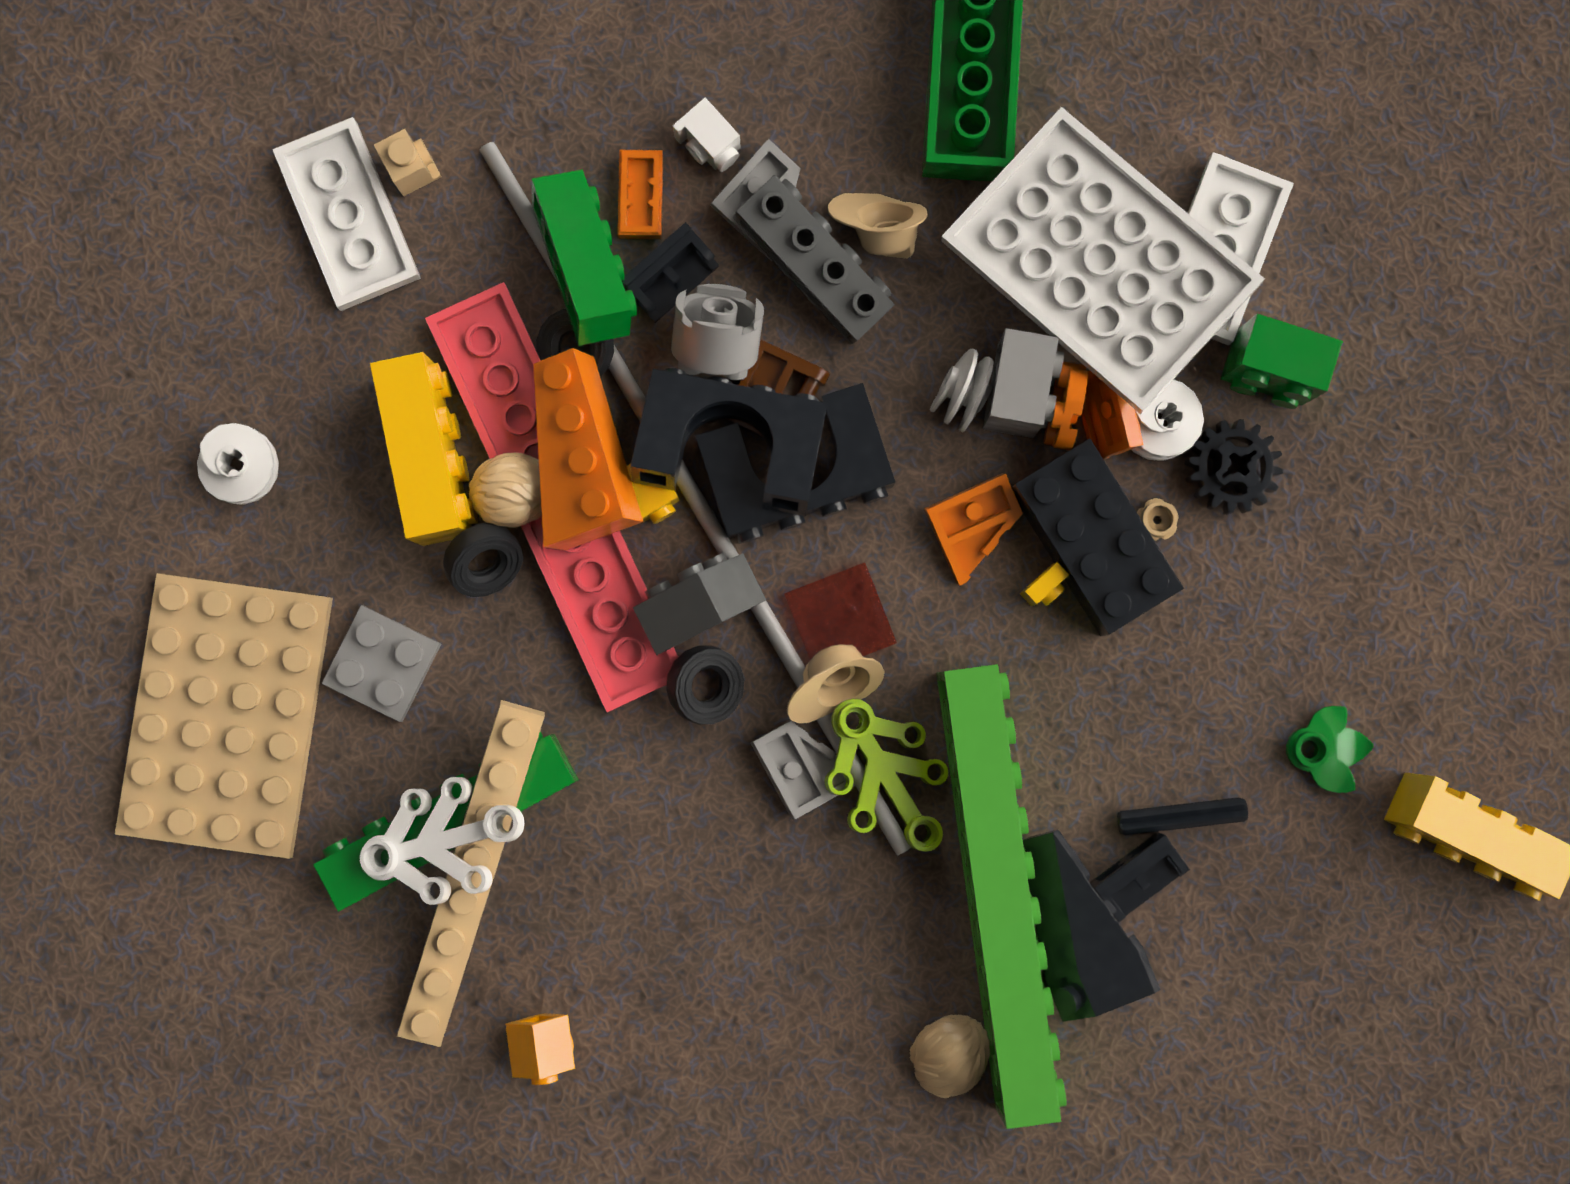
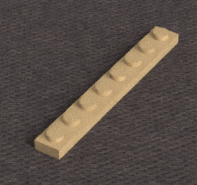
M503 700L500 701L462 826L484 820L485 814L494 806H517L545 712ZM509 815L505 816L502 822L503 828L507 832L512 822V818ZM487 838L455 847L453 854L471 866L482 865L487 867L492 874L493 882L505 842H495ZM475 871L471 876V882L473 886L478 888L482 879L481 875ZM449 874L446 875L445 879L450 883L451 894L446 902L437 904L397 1037L441 1047L490 892L489 888L482 893H468L462 888L461 882Z

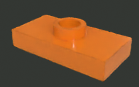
M619 150L618 237L619 239H662L663 150Z

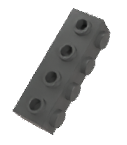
M773 175L735 212L733 219L823 316L853 344L895 305L889 299L892 293L877 276L870 278L860 268L859 265L862 263V260L849 245L844 243L840 246L829 234L832 228L823 216L816 211L810 214L799 202L802 199V195L790 181L784 179L781 182Z

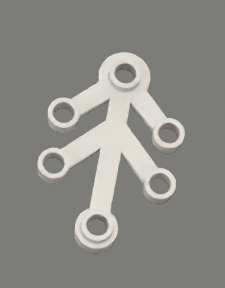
M450 777L443 782L441 796L418 838L403 842L415 817L426 814L432 805V798L426 790L408 789L402 794L400 799L401 807L385 835L372 837L362 848L360 864L366 874L375 880L397 878L418 892L421 899L429 905L442 904L449 899L451 894L450 883L447 879L440 876L428 878L409 864L407 860L423 857L461 882V886L466 892L471 894L487 891L492 884L490 870L482 865L471 866L447 849L487 838L495 842L514 841L523 832L524 817L521 811L514 806L497 805L488 810L484 820L444 831L458 804L466 803L471 798L473 791L471 783L466 778ZM455 783H459L462 788V793L457 799L452 795V787ZM415 794L421 799L420 807L417 810L411 805L412 797ZM507 815L513 820V827L509 832L502 825L503 819ZM384 849L389 854V861L386 866L381 862L380 858ZM475 871L481 875L482 879L478 888L473 886L471 882V876ZM434 882L440 887V894L437 899L430 892L431 885Z

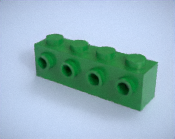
M583 169L532 178V208L578 346L629 336L631 317L637 316L636 301L632 290L625 291L623 286L624 268L619 254L613 255L610 246H612L611 230L607 220H600L598 214L600 202L596 187L588 186Z

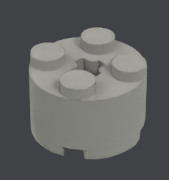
M723 284L698 285L697 293L686 296V290L680 292L675 303L671 344L672 354L678 360V369L685 371L689 375L707 373L723 375L731 380H740L747 377L748 369L753 367L758 360L764 316L763 304L757 298L756 304H753L746 299V291Z

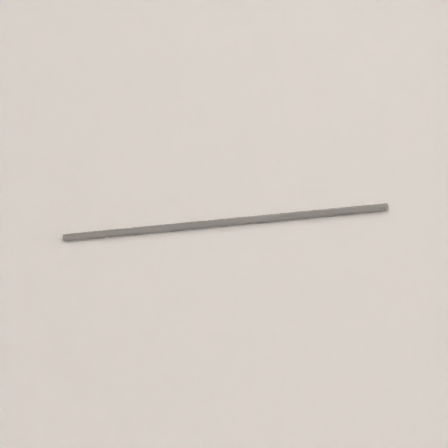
M494 142L485 144L480 148L483 158L555 277L531 203ZM614 345V355L608 369L641 422L646 397ZM682 460L677 480L679 489L717 553H724L727 560L738 556L739 554L730 539H728L726 532ZM767 601L750 608L795 685L799 688L804 683L803 672L805 666ZM832 713L818 719L817 722L837 754L840 738L832 728ZM855 753L850 773L853 776L856 788L860 792L865 767L857 753ZM878 792L874 810L877 823L898 856L909 850L911 846L907 843L901 827L882 795Z

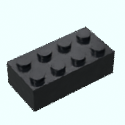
M1090 438L1012 486L1022 512L1053 562H1058L1069 574L1065 581L1100 636L1110 635L1184 589Z

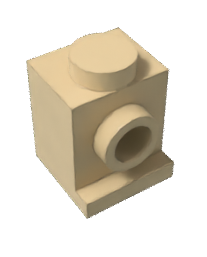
M405 129L374 144L393 183L403 196L442 177L423 140L420 138L413 142Z

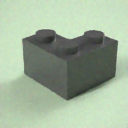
M721 553L702 564L700 562L678 573L677 576L680 582L674 586H671L669 580L648 589L645 591L648 600L636 605L633 609L656 655L766 601V598L744 554L742 553L727 560L724 553Z

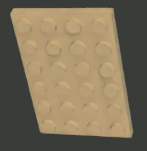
M156 574L115 835L287 859L293 858L333 598Z

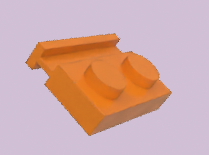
M1089 370L1081 415L1087 440L1089 438L1092 440L1103 459L1144 445L1140 422L1137 419L1135 409Z

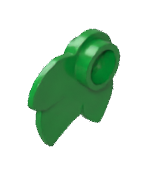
M1328 706L1318 710L1312 716L1308 726L1293 732L1286 744V754L1293 766L1303 771H1309L1313 780L1320 788L1336 793L1355 791V779L1348 766H1352L1362 760L1374 748V744L1362 733L1345 728L1348 713L1347 708L1344 706ZM1306 741L1312 742L1315 747L1314 754L1309 758L1303 756L1301 752V746Z

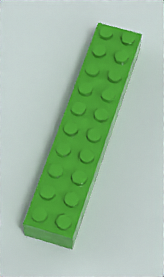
M998 664L937 672L984 1027L990 1042L989 1063L995 1107L1006 1129L1062 1122L1060 1107L1067 1105L1066 1092L1062 1078L1057 1079L1053 1061H1060V1049L1056 1033H1051L1047 1020L1048 1015H1054L1053 999L1050 988L1044 987L1041 977V970H1045L1048 967L1044 943L1038 942L1034 927L1036 924H1041V912L1038 898L1032 897L1028 879L1035 878V869L1031 852H1025L1022 834H1028L1029 832L1028 819L1025 807H1019L1017 804L1015 790L1022 789V776L1019 763L1011 760L1009 746L1010 744H1016V732L1013 718L1005 717L1003 700L1010 699L1008 677L1006 672L999 673Z

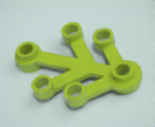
M848 699L839 703L832 713L831 724L840 741L834 768L825 776L824 783L826 789L834 795L849 793L854 784L850 771L857 745L866 758L857 806L850 810L847 817L849 827L860 833L870 832L875 827L877 817L874 810L881 783L906 824L904 836L911 848L918 851L927 852L934 850L942 841V827L935 818L921 815L896 772L919 777L928 785H941L948 777L947 765L939 759L924 761L882 751L873 736L894 738L905 748H917L925 741V729L917 722L899 723L875 717L870 705L860 699ZM851 712L855 713L859 718V725L855 729H850L846 724V717ZM909 727H913L917 731V739L914 743H909L905 739V731ZM932 764L938 765L941 770L940 777L935 781L931 780L927 774L928 768ZM838 773L842 774L846 779V784L841 790H836L832 784L833 777ZM860 811L866 812L869 818L867 825L863 828L858 827L855 822V817ZM919 825H924L927 830V836L922 841H918L914 835V831Z

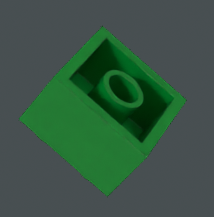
M1257 313L1238 328L1234 341L1231 343L1220 380L1230 382V389L1237 393L1254 396L1256 391L1272 396L1271 402L1277 406L1296 409L1298 405L1302 406L1328 391L1343 341Z

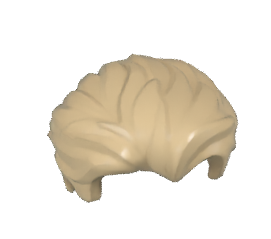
M503 453L486 460L477 468L469 483V498L472 501L475 512L481 516L483 521L497 526L516 528L534 521L542 515L539 459L523 453Z
M951 1014L938 1019L930 1025H926L910 1048V1060L914 1064L915 1076L921 1087L941 1098L958 1096L971 1090L981 1079L990 1056V1042L987 1031L983 1028L981 1022H977L976 1019L966 1015Z

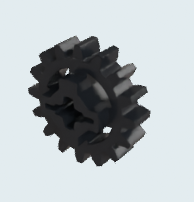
M1238 419L1230 429L1227 421L1223 420L1216 424V433L1208 427L1201 432L1204 442L1196 441L1190 448L1197 456L1185 460V465L1194 468L1195 473L1187 477L1186 481L1187 483H1198L1200 488L1196 490L1194 497L1199 498L1207 495L1209 497L1208 509H1214L1222 503L1223 513L1226 515L1233 513L1236 505L1242 514L1252 511V502L1257 506L1268 502L1263 491L1273 493L1278 490L1279 487L1271 478L1283 474L1284 469L1273 465V461L1281 457L1282 453L1281 451L1270 452L1268 446L1273 442L1274 437L1271 435L1261 439L1258 436L1261 429L1260 425L1256 424L1247 431L1245 430L1244 419ZM1226 439L1239 440L1248 444V446H1234L1230 440L1226 441ZM1208 455L1213 460L1212 473L1210 475L1207 472ZM1246 456V459L1240 463L1241 466L1237 469V473L1229 474L1222 478V475L1228 471L1227 468L1232 464L1231 461L1239 460ZM1258 459L1260 462V476L1256 473ZM1222 486L1234 487L1242 495H1230L1219 489Z

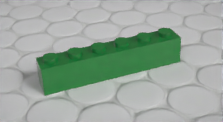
M541 731L539 733L516 806L521 812L579 780L555 734L543 737ZM463 773L460 774V775H458V776H456V777H463V778H465V776L463 775ZM477 775L468 779L472 789L474 788ZM455 783L452 787V795L457 799L462 793L459 783ZM441 795L432 799L431 808L426 814L415 817L403 842L418 838ZM420 797L411 801L412 807L417 810L421 804ZM470 799L464 804H458L444 831L462 826ZM385 816L363 827L361 830L365 836L350 844L347 838H343L322 850L326 858L313 864L338 912L398 880L395 877L389 880H375L366 874L360 864V853L366 842L374 836L385 835L392 821L388 822ZM384 849L380 858L385 866L388 864L389 854ZM423 857L407 860L416 869L429 863Z

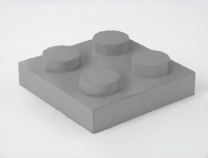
M361 605L322 684L386 716L403 722L441 643Z

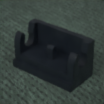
M685 222L627 273L622 283L625 291L632 290L636 303L656 323L675 306L676 298L680 292L686 290L687 296L719 267V264L713 259L715 255Z
M1156 832L1089 883L1103 902L1107 899L1110 900L1117 910L1113 916L1119 923L1129 913L1190 869L1165 834Z

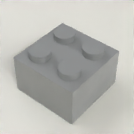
M1005 329L997 345L990 384L992 389L988 397L983 423L984 430L1034 438L1041 428L1046 429L1048 421H1052L1056 405V395L1049 394L1050 386L1054 385L1055 378L1060 377L1064 359V352L1057 351L1059 337Z

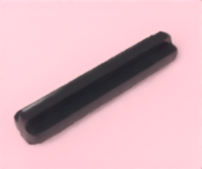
M1239 797L1126 810L1117 813V826L1120 834L1123 835L1245 822L1248 820L1246 800Z

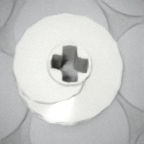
M969 349L955 366L950 368L930 408L931 412H935L947 397L951 400L944 418V423L948 425L961 406H965L966 409L959 427L961 432L967 429L975 415L980 412L992 389L989 381L994 361L990 357H984L977 364L978 352L975 349Z
M1172 380L1142 414L1135 410L1137 419L1140 422L1144 445L1131 450L1145 459L1164 461L1175 458L1190 449L1201 435L1204 422L1202 405L1194 391L1183 382ZM1158 413L1163 414L1162 419H1158ZM1164 420H1167L1168 426L1166 427L1163 426Z
M237 423L218 425L205 435L200 443L197 468L199 479L206 491L227 503L245 505L260 500L271 490L278 476L279 461L275 447L265 435L249 426ZM234 457L244 462L243 468L240 471L234 470L235 468L230 466Z

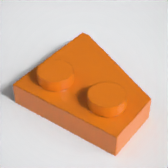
M1001 473L924 508L945 559L959 586L965 584L970 579L969 575L985 556L992 552L1004 532L1010 530L1023 514L1005 473Z

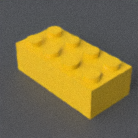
M424 352L372 362L370 366L405 538L421 546L453 540L465 529L472 527V524H477L478 515L472 506L470 498L467 499L463 487V482L469 481V471L465 457L463 455L458 456L454 440L460 439L461 433L456 414H450L445 398L452 397L448 374L446 371L441 372L439 364L434 363Z

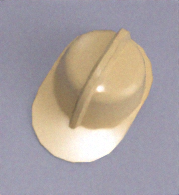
M844 193L833 198L828 204V212L834 220L856 229L864 250L874 255L907 259L913 255L918 225L924 222L928 216L927 209L920 204L903 202L881 194Z
M839 644L821 650L806 665L803 672L804 683L793 693L788 702L787 714L789 718L797 723H810L832 713L836 706L845 700H861L866 698L883 681L884 669L881 663L873 658H864L853 645Z

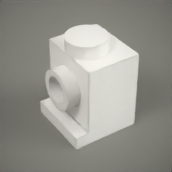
M706 98L701 100L673 125L675 139L680 144L688 139L689 142L685 146L693 158L701 165L707 161L715 170L718 168L720 172H723L733 165L740 155L737 152L741 148L740 135Z

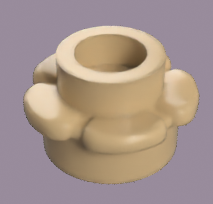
M1154 498L1148 500L1144 508L1138 509L1137 514L1154 541H1157L1159 538L1166 540L1176 532L1179 517L1176 508L1172 504L1164 502L1162 499ZM1155 516L1160 517L1161 522L1159 524L1153 522Z

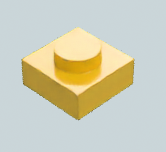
M1056 562L1028 585L1020 595L1030 606L1037 605L1040 601L1047 606L1065 590L1061 582L1069 574Z

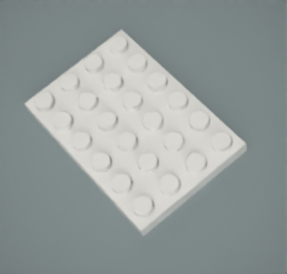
M1062 107L942 235V242L1047 334L1059 337L1058 343L1140 414L1146 410L1265 279Z

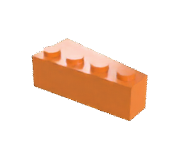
M571 348L534 363L543 546L545 548L566 551L642 523L643 518L594 356Z

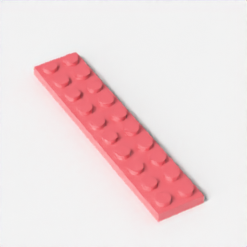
M504 282L426 317L425 320L489 458H494L503 453L516 452L539 459L534 363L541 360ZM542 515L538 519L522 525L521 528L606 712L613 711L666 686L667 675L673 662L679 656L674 647L656 655L633 609L636 605L648 600L645 591L648 589L621 531L565 551L545 548L543 546Z

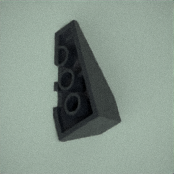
M1057 829L1023 839L1025 852H1031L1034 862L1035 878L1028 879L1032 897L1038 898L1040 906L1041 924H1036L1038 940L1044 943L1048 967L1044 970L1045 980L1051 990L1062 1022L1097 1017L1161 990L1143 946L1134 934L1130 937L1127 936L1113 916L1117 912L1109 899L1103 902L1088 882L1090 878L1089 871L1061 832Z

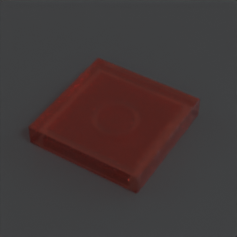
M865 562L784 593L810 661L818 652L833 645H853L862 656L897 643Z

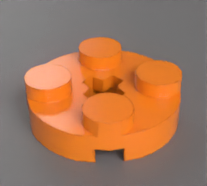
M1063 361L1060 377L1057 380L1055 379L1052 386L1051 395H1056V405L1052 421H1048L1045 429L1044 444L1052 445L1053 448L1068 451L1073 448L1078 430L1072 429V424L1076 425L1078 416L1082 415L1088 379L1087 367L1082 363Z

